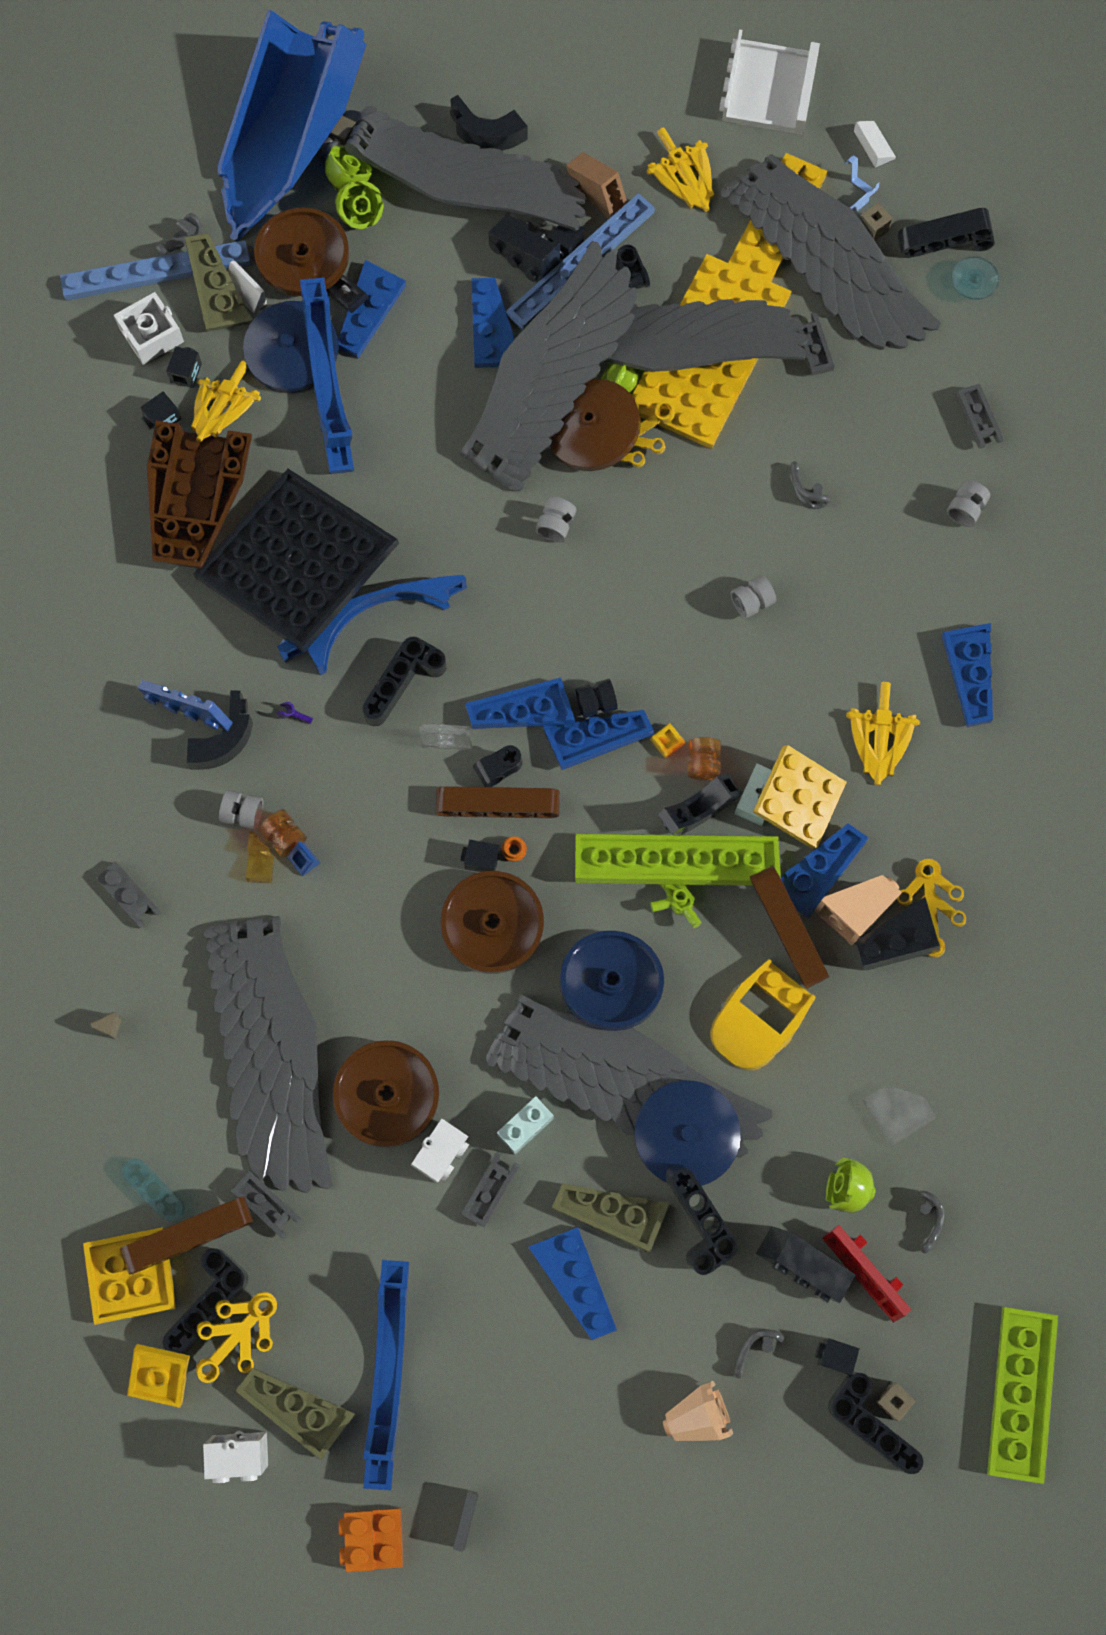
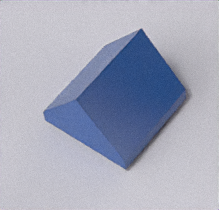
M301 841L295 845L287 856L302 876L321 863L308 846Z

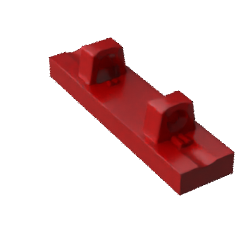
M838 1225L822 1237L823 1241L845 1267L856 1275V1280L893 1323L906 1316L912 1310L897 1293L903 1286L902 1282L897 1277L888 1282L861 1251L867 1244L862 1235L852 1240L843 1228Z

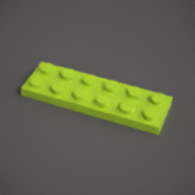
M1002 1307L987 1475L1044 1484L1058 1315Z

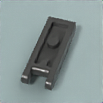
M817 312L811 313L812 322L804 323L803 330L797 331L808 339V343L801 347L807 352L805 361L810 376L833 371L834 363Z
M980 383L958 390L956 393L957 399L978 448L985 447L983 438L994 436L996 443L1003 442V436Z
M116 861L96 877L140 928H143L145 924L139 917L151 908L152 912L156 915L161 912Z
M498 1151L461 1215L485 1228L520 1167V1164L515 1162L511 1171L497 1164L502 1156Z
M251 1171L231 1190L238 1198L244 1196L248 1207L283 1240L287 1237V1234L280 1228L290 1217L298 1224L302 1221L291 1208Z

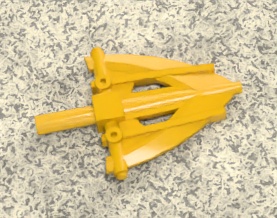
M664 127L660 128L657 134L669 153L668 159L663 157L658 164H648L647 174H653L664 187L684 200L690 209L696 206L704 209L705 212L709 211L710 199H713L715 194L711 188V168L705 150L708 144L702 143L699 140L695 143L694 147H689L688 145L685 147V151H683L681 147L676 148ZM690 166L695 167L699 175L698 180L696 179ZM676 172L679 174L684 184L678 181V179L675 176Z
M245 361L239 363L230 380L224 379L222 383L219 380L211 382L209 378L204 377L203 380L197 381V385L200 387L196 395L194 421L191 425L192 430L198 435L197 441L202 442L203 439L211 435L217 438L221 431L238 419L254 401L258 402L261 400L258 391L246 392L245 387L238 388L240 380L248 369ZM212 400H215L208 412V407L210 406ZM229 403H231V405L229 406V408L227 409V411H226L225 413H223V412L225 411V409L227 408V406L229 405Z
M881 682L879 709L876 710L875 714H872L871 710H867L866 713H859V710L851 708L850 711L846 712V717L851 720L854 743L863 763V774L869 773L876 786H880L881 781L887 776L894 775L895 766L901 760L909 745L914 727L920 725V720L916 719V715H909L906 718L902 717L901 713H897L896 716H892V711L889 710L890 682ZM874 731V750L869 744V733ZM889 733L894 735V742L892 748L887 752Z

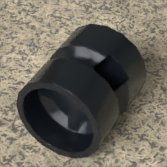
M610 679L595 682L594 687L590 684L575 687L577 702L583 718L597 715L598 710L606 713L618 709L615 691Z

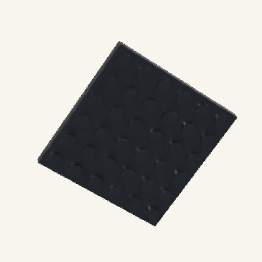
M287 468L210 554L202 569L198 568L193 575L207 587L305 653L397 547L399 542L393 535Z

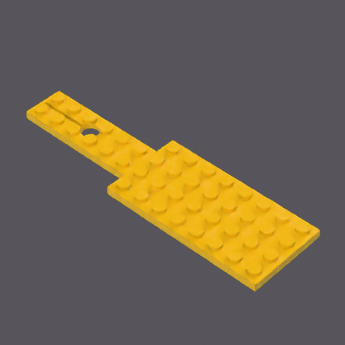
M785 153L781 161L796 174L819 189L827 176V170L788 153ZM750 220L728 263L706 254L680 303V307L696 301L704 302L707 305L718 300L732 299L734 303L746 300H765L767 305L785 308L792 291L772 283L784 259L777 245H770L764 238L762 228L756 230ZM758 358L719 362L674 371L651 372L645 370L632 394L634 400L639 404L640 417L646 420L655 414V407L658 403L662 401L670 402L675 411L673 420L668 423L660 422L657 425L712 449ZM663 411L661 413V416L667 417L669 416L670 412Z

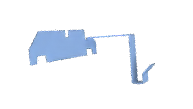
M853 155L844 165L849 162L852 163L851 182L866 192L863 197L850 207L853 211H858L869 202V197L878 190L879 183L873 189L857 177L858 158Z

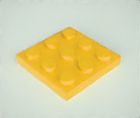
M785 745L779 753L753 813L812 849L818 848L846 785V781L789 745Z
M165 1227L83 1243L94 1325L177 1309L170 1259L129 1275L120 1252V1248L161 1231Z

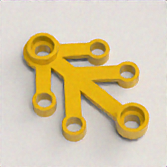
M635 401L640 412L639 404L637 401ZM667 401L658 403L655 407V414L641 422L639 436L660 422L668 423L672 421L675 416L673 405ZM663 411L670 412L667 417H662L661 413ZM638 436L634 447L651 449L654 454H662L666 448L665 442L661 438L648 439ZM656 443H661L662 447L660 449H655L654 445ZM635 451L628 453L620 461L632 463L634 467L640 468L645 464V457L642 452ZM637 456L642 457L639 463L634 462V458Z
M924 859L916 866L915 873L917 877L906 889L900 890L902 892L900 896L908 894L909 900L902 902L899 896L897 901L902 906H908L912 902V896L924 885L925 895L923 897H926L940 945L939 952L928 954V956L938 958L945 952V943L939 937L937 909L947 916L955 927L965 925L966 915L962 911H956L935 894V884L946 891L953 902H960L964 898V890L958 885L954 886L941 875V867L937 861ZM926 867H931L933 873L926 875L923 870ZM954 890H959L961 896L954 898L951 893ZM956 915H961L964 919L961 923H956L953 918Z
M259 1292L253 1296L251 1301L230 1303L228 1300H221L217 1303L216 1312L223 1319L229 1318L232 1314L249 1313L242 1321L213 1325L208 1321L199 1323L197 1333L203 1340H209L213 1336L229 1335L210 1358H204L198 1362L196 1374L202 1382L211 1383L219 1376L218 1365L238 1343L240 1356L236 1361V1365L239 1371L249 1373L254 1368V1362L251 1358L250 1329L257 1321L259 1326V1335L255 1339L257 1349L261 1352H267L272 1348L273 1342L270 1338L269 1318L276 1312L277 1301L271 1293ZM261 1301H267L265 1308H258ZM222 1306H229V1310L226 1313H220ZM210 1327L208 1334H201L202 1328ZM262 1339H268L266 1346H259ZM249 1360V1365L245 1368H242V1361ZM205 1365H211L209 1372H202V1368Z

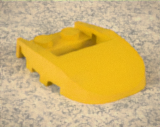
M768 959L726 999L725 1004L712 1023L710 1030L712 1044L723 1057L736 1067L748 1071L760 1069L789 1044L816 996L811 995ZM753 984L757 985L795 1016L781 1034L740 1002Z

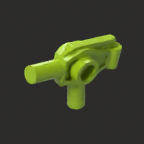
M659 884L666 892L667 898L650 902L652 912L671 908L675 914L680 916L684 914L693 928L698 927L702 922L693 911L695 899L687 887L677 884Z

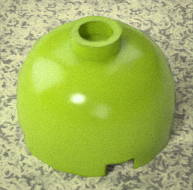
M343 145L333 146L325 162L326 176L332 186L338 191L350 181L363 180L368 182L372 174V165L348 154Z
M363 180L350 181L342 186L337 193L335 201L336 212L340 219L350 227L364 229L373 226L381 218L384 209V203L380 196L381 193L372 183Z
M843 1157L835 1164L840 1166L837 1172L830 1173L826 1186V1201L831 1202L830 1209L854 1213L863 1209L869 1201L873 1200L876 1189L872 1174L864 1164Z

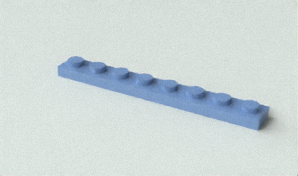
M639 193L635 195L506 311L507 316L524 330L565 285L591 242L599 243L602 257H604L654 214L655 207Z
M246 240L215 246L226 270H228L231 261H236L240 267L251 266ZM188 251L60 275L63 295L66 301L193 277Z

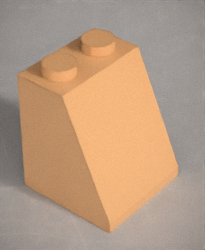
M881 875L825 896L814 912L853 946L895 902L902 892L899 890V885L893 879Z

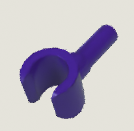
M291 702L280 704V706L286 708L287 713L283 711L276 712L277 716L281 719L291 716L310 724L313 718L296 711Z

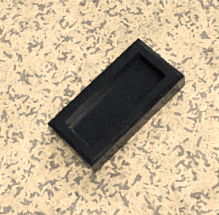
M344 275L326 290L330 297L351 314L368 299L366 292Z

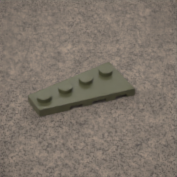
M209 234L185 237L206 332L251 324L253 320L247 312L229 273H227Z
M562 1183L551 1210L649 1253L670 1202L652 1201L647 1198L624 1196L619 1193L596 1191V1189Z
M252 1368L236 1389L239 1395L320 1460L323 1459L356 1414L255 1368Z

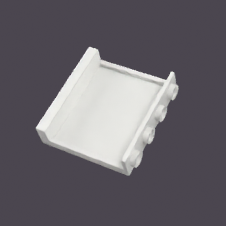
M739 29L738 38H733L730 53H735L734 58H729L727 72L731 73L730 78L725 77L723 92H727L726 97H721L719 111L723 112L722 121L803 135L820 43L811 42L810 49L807 51L741 39L743 30Z

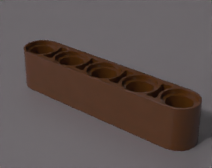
M439 787L436 789V815L443 817L557 818L560 815V791L553 788Z
M772 865L750 876V880L805 989L828 979V972L775 867Z
M243 1196L120 1248V1252L128 1274L131 1275L248 1226L254 1221Z

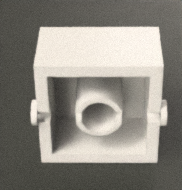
M155 292L114 314L119 330L143 365L184 342L180 329L171 316V310L168 306H164Z
M441 1119L431 1135L422 1142V1148L410 1166L435 1183H438L440 1179L446 1181L454 1169L450 1165L455 1156L461 1158L468 1148L469 1144L465 1141L469 1136Z
M239 1430L235 1434L212 1435L203 1444L204 1479H212L213 1483L229 1482L231 1477H240L241 1481H254L268 1467L267 1432L244 1433Z

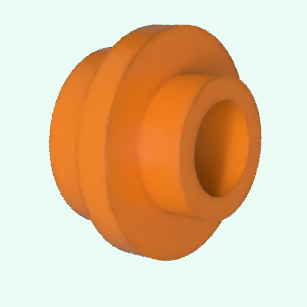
M509 837L502 844V855L508 861L518 862L526 855V843L519 837ZM512 846H516L519 848V851L513 854L509 849Z

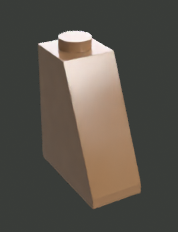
M584 152L566 165L569 176L579 182L578 190L584 193L585 197L608 220L627 204L618 171Z

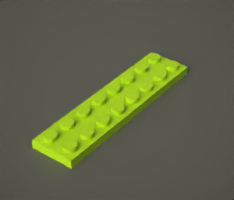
M575 835V883L753 886L750 876L772 865L781 879L779 838L777 836Z

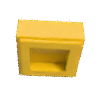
M671 723L650 737V741L665 759L685 744V740Z

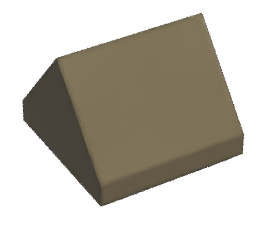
M112 1012L93 1021L91 1026L98 1032L116 1039L121 1017Z

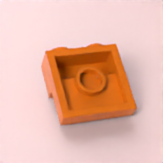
M401 1508L346 1511L344 1518L339 1519V1536H345V1548H340V1566H346V1572L403 1567Z

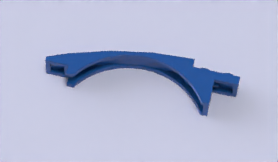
M324 278L300 280L314 391L329 474L353 472L354 465L350 448L352 430L346 419L338 385L331 332L329 297H327Z
M455 575L408 582L353 598L306 651L317 671L322 675L327 672L330 651L337 636L358 614L375 605L395 600L419 601L446 610L450 608L448 603L449 597L467 588L466 578L464 575ZM285 639L277 646L284 662L304 653Z
M382 1260L380 1287L378 1290V1328L374 1383L363 1459H366L363 1489L392 1490L409 1278V1262Z

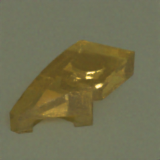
M249 831L246 881L251 883H272L274 856L271 854L270 848L264 845L253 831Z

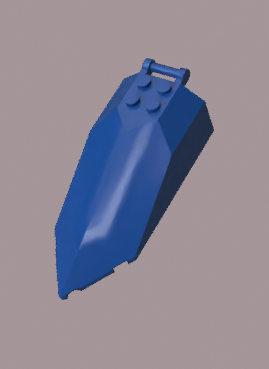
M267 11L217 166L218 174L223 178L224 188L221 191L227 223L231 224L232 234L230 235L232 240L239 241L295 185L344 114L367 45L363 41V29L356 27L349 29L341 24L334 26L331 22L323 21L320 24L317 36H312L300 31L274 11ZM334 35L333 40L328 39V37Z

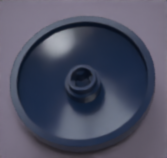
M284 301L266 308L251 322L244 338V357L251 373L262 385L278 392L295 393L314 387L302 301ZM331 322L333 351L336 363L339 341L334 325Z
M609 930L590 934L579 940L569 950L563 961L560 973V989L567 1007L578 1019L594 1028L606 1031H620L635 1027L651 1016L661 1000L664 988V972L661 962L648 944L629 933Z
M684 1080L664 1085L646 1099L636 1118L634 1137L639 1157L655 1177L667 1183V1170L672 1165L680 1164L691 1170L700 1185L703 1186L718 1179L732 1165L740 1146L741 1131L736 1111L730 1101L720 1091L702 1082ZM679 1173L677 1175L679 1178L677 1182L684 1187H689L682 1180L683 1174Z

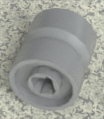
M965 480L958 489L956 497L953 498L947 508L948 516L960 525L974 526L981 515V510L985 508L991 494L989 490L978 482Z
M549 497L543 508L544 515L540 516L537 523L536 532L547 540L558 543L564 542L569 531L568 524L572 523L576 514V507L565 499Z
M763 575L750 580L748 586L741 585L730 593L735 608L744 619L758 613L759 607L766 609L777 601L770 582Z
M227 790L221 802L219 821L231 825L239 822L241 827L255 830L262 815L263 798L252 795L243 798L242 793ZM239 804H241L239 815H237Z

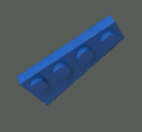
M367 260L364 262L357 286L366 292L368 299L352 314L349 311L347 312L338 339L339 349L357 359L406 286V280Z
M472 278L474 367H499L503 353L514 341L511 326L496 279Z
M991 623L947 631L941 635L966 727L991 723L993 720L992 667L990 658L992 653L990 643Z
M561 677L465 703L472 729L575 724L573 712Z
M142 680L138 686V689L145 695L143 699L150 704L157 706L160 703L164 705L165 709L175 714L180 711L188 719L197 722L198 719L202 720L206 726L217 730L219 727L228 731L233 723L213 701L206 700L204 703L197 696L190 695V697H187L182 692L174 689L171 693L166 687Z
M644 710L612 714L611 717L600 719L599 716L591 717L589 720L575 722V724L542 726L561 771L654 735L653 727Z
M848 823L781 876V881L798 912L807 918L812 915L821 900L828 894L869 839L866 835Z
M578 1227L528 1247L591 1340L617 1330Z

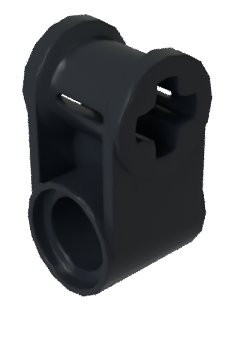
M629 244L621 246L617 252V271L624 267L629 268L631 273L630 288L650 287L647 270L643 266L637 249ZM623 258H629V259H631V261H628V262H627V261H624V260H622V259H623Z
M507 745L493 754L478 760L473 765V768L484 787H493L503 779L518 772L522 767V758L517 747ZM511 756L512 759H515V762L511 763L506 757Z

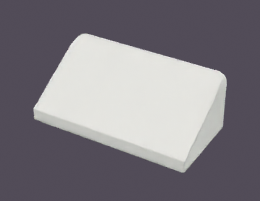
M875 121L856 122L854 133L875 168L896 159Z
M231 261L227 273H229L244 304L252 313H256L267 304L265 292L236 261Z

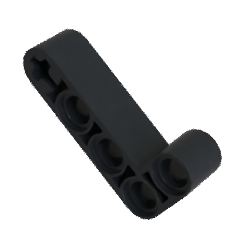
M987 208L968 210L907 226L898 231L901 255L905 258H912L973 242V247L976 251L989 250L995 244L990 214Z
M418 637L406 638L363 704V714L366 722L371 726L382 725L418 670L431 677L442 676L447 669L444 653ZM411 648H418L420 650L415 655L408 653V650ZM437 659L441 661V664L433 667L429 665V662ZM398 668H405L407 670L403 675L395 674ZM386 688L394 690L391 695L382 694V691Z
M675 1164L667 1170L666 1181L703 1238L702 1241L687 1252L686 1261L696 1273L707 1275L733 1258L737 1253L738 1244L693 1172L683 1165ZM679 1173L683 1174L682 1180L689 1187L685 1188L677 1182L679 1180L677 1176ZM695 1194H699V1203L694 1207H690V1198ZM708 1217H713V1225L708 1229H704V1221ZM727 1239V1247L722 1251H718L719 1242ZM705 1254V1263L701 1266H696L697 1257Z
M211 1248L202 1255V1267L215 1281L163 1337V1347L165 1350L181 1354L185 1353L200 1338L197 1329L193 1328L190 1323L193 1314L199 1313L203 1321H208L211 1324L214 1323L219 1316L216 1308H213L209 1302L210 1296L213 1293L218 1292L222 1300H228L232 1303L246 1288L249 1280L248 1274L225 1251ZM218 1253L222 1261L218 1268L213 1269L209 1264V1259L213 1254ZM233 1272H238L241 1276V1282L236 1287H231L228 1282V1278ZM228 1305L222 1306L220 1313H223ZM206 1326L202 1328L201 1334H203L209 1327ZM185 1331H188L189 1333L193 1334L192 1336H190V1334H185L181 1338V1347L172 1346L175 1343L173 1339L174 1336L180 1337Z
M859 1372L847 1375L829 1400V1413L897 1469L907 1474L918 1473L923 1467V1457L920 1452L862 1407V1404L872 1390L871 1379L868 1375ZM857 1377H860L864 1382V1389L859 1393L854 1392L852 1389V1381ZM844 1399L848 1403V1411L844 1415H839L836 1412V1404L839 1400ZM863 1417L868 1418L870 1421V1429L865 1433H861L858 1429V1422ZM889 1435L892 1438V1447L884 1451L880 1446V1440L883 1436ZM900 1451L905 1455L912 1456L913 1465H906V1461L896 1454Z

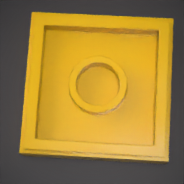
M136 1344L133 1352L127 1396L180 1408L183 1403L190 1356Z

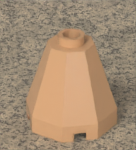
M713 1380L702 1384L665 1414L666 1420L663 1421V1426L668 1437L672 1436L675 1441L722 1440L733 1435L732 1428H726V1424L730 1423V1417L719 1390H712V1387L716 1385Z

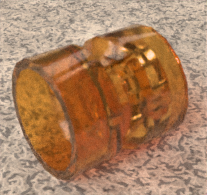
M698 737L689 740L688 756L692 759L688 762V776L697 780H713L720 776L721 762L717 758L721 756V741L710 737Z
M285 809L273 813L259 827L264 837L268 841H273L272 846L281 858L288 856L298 842L304 843L307 839V836L299 826H293L294 820Z

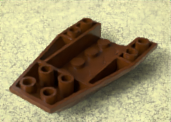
M156 421L147 462L153 562L202 569L244 481L252 439L251 433L228 430L226 438L209 436L203 439L202 442L196 440L198 436L196 433L183 432L181 425L178 423Z

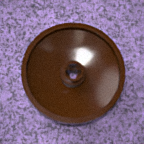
M293 208L278 213L264 224L255 241L254 255L261 276L271 287L284 294L302 296L300 280L324 278L327 290L341 278L349 261V245L345 231L332 216L313 208Z
M592 379L584 384L586 385L585 391L573 401V410L561 419L564 422V426L558 433L549 437L552 441L550 448L554 455L570 468L581 471H597L608 468L622 460L631 451L638 439L641 418L634 398L621 385L603 379Z
M501 871L479 872L459 882L447 896L441 913L442 936L450 953L465 967L486 974L508 972L524 964L538 948L544 930L543 909L536 893L522 879ZM495 921L497 923L496 928L491 929L488 926L489 922Z
M389 1040L372 1042L353 1052L340 1067L333 1088L334 1107L340 1122L358 1140L376 1147L400 1146L417 1138L433 1120L439 1103L438 1079L430 1062L412 1046ZM386 1091L392 1092V1097H389L388 1100L383 1098V1094Z

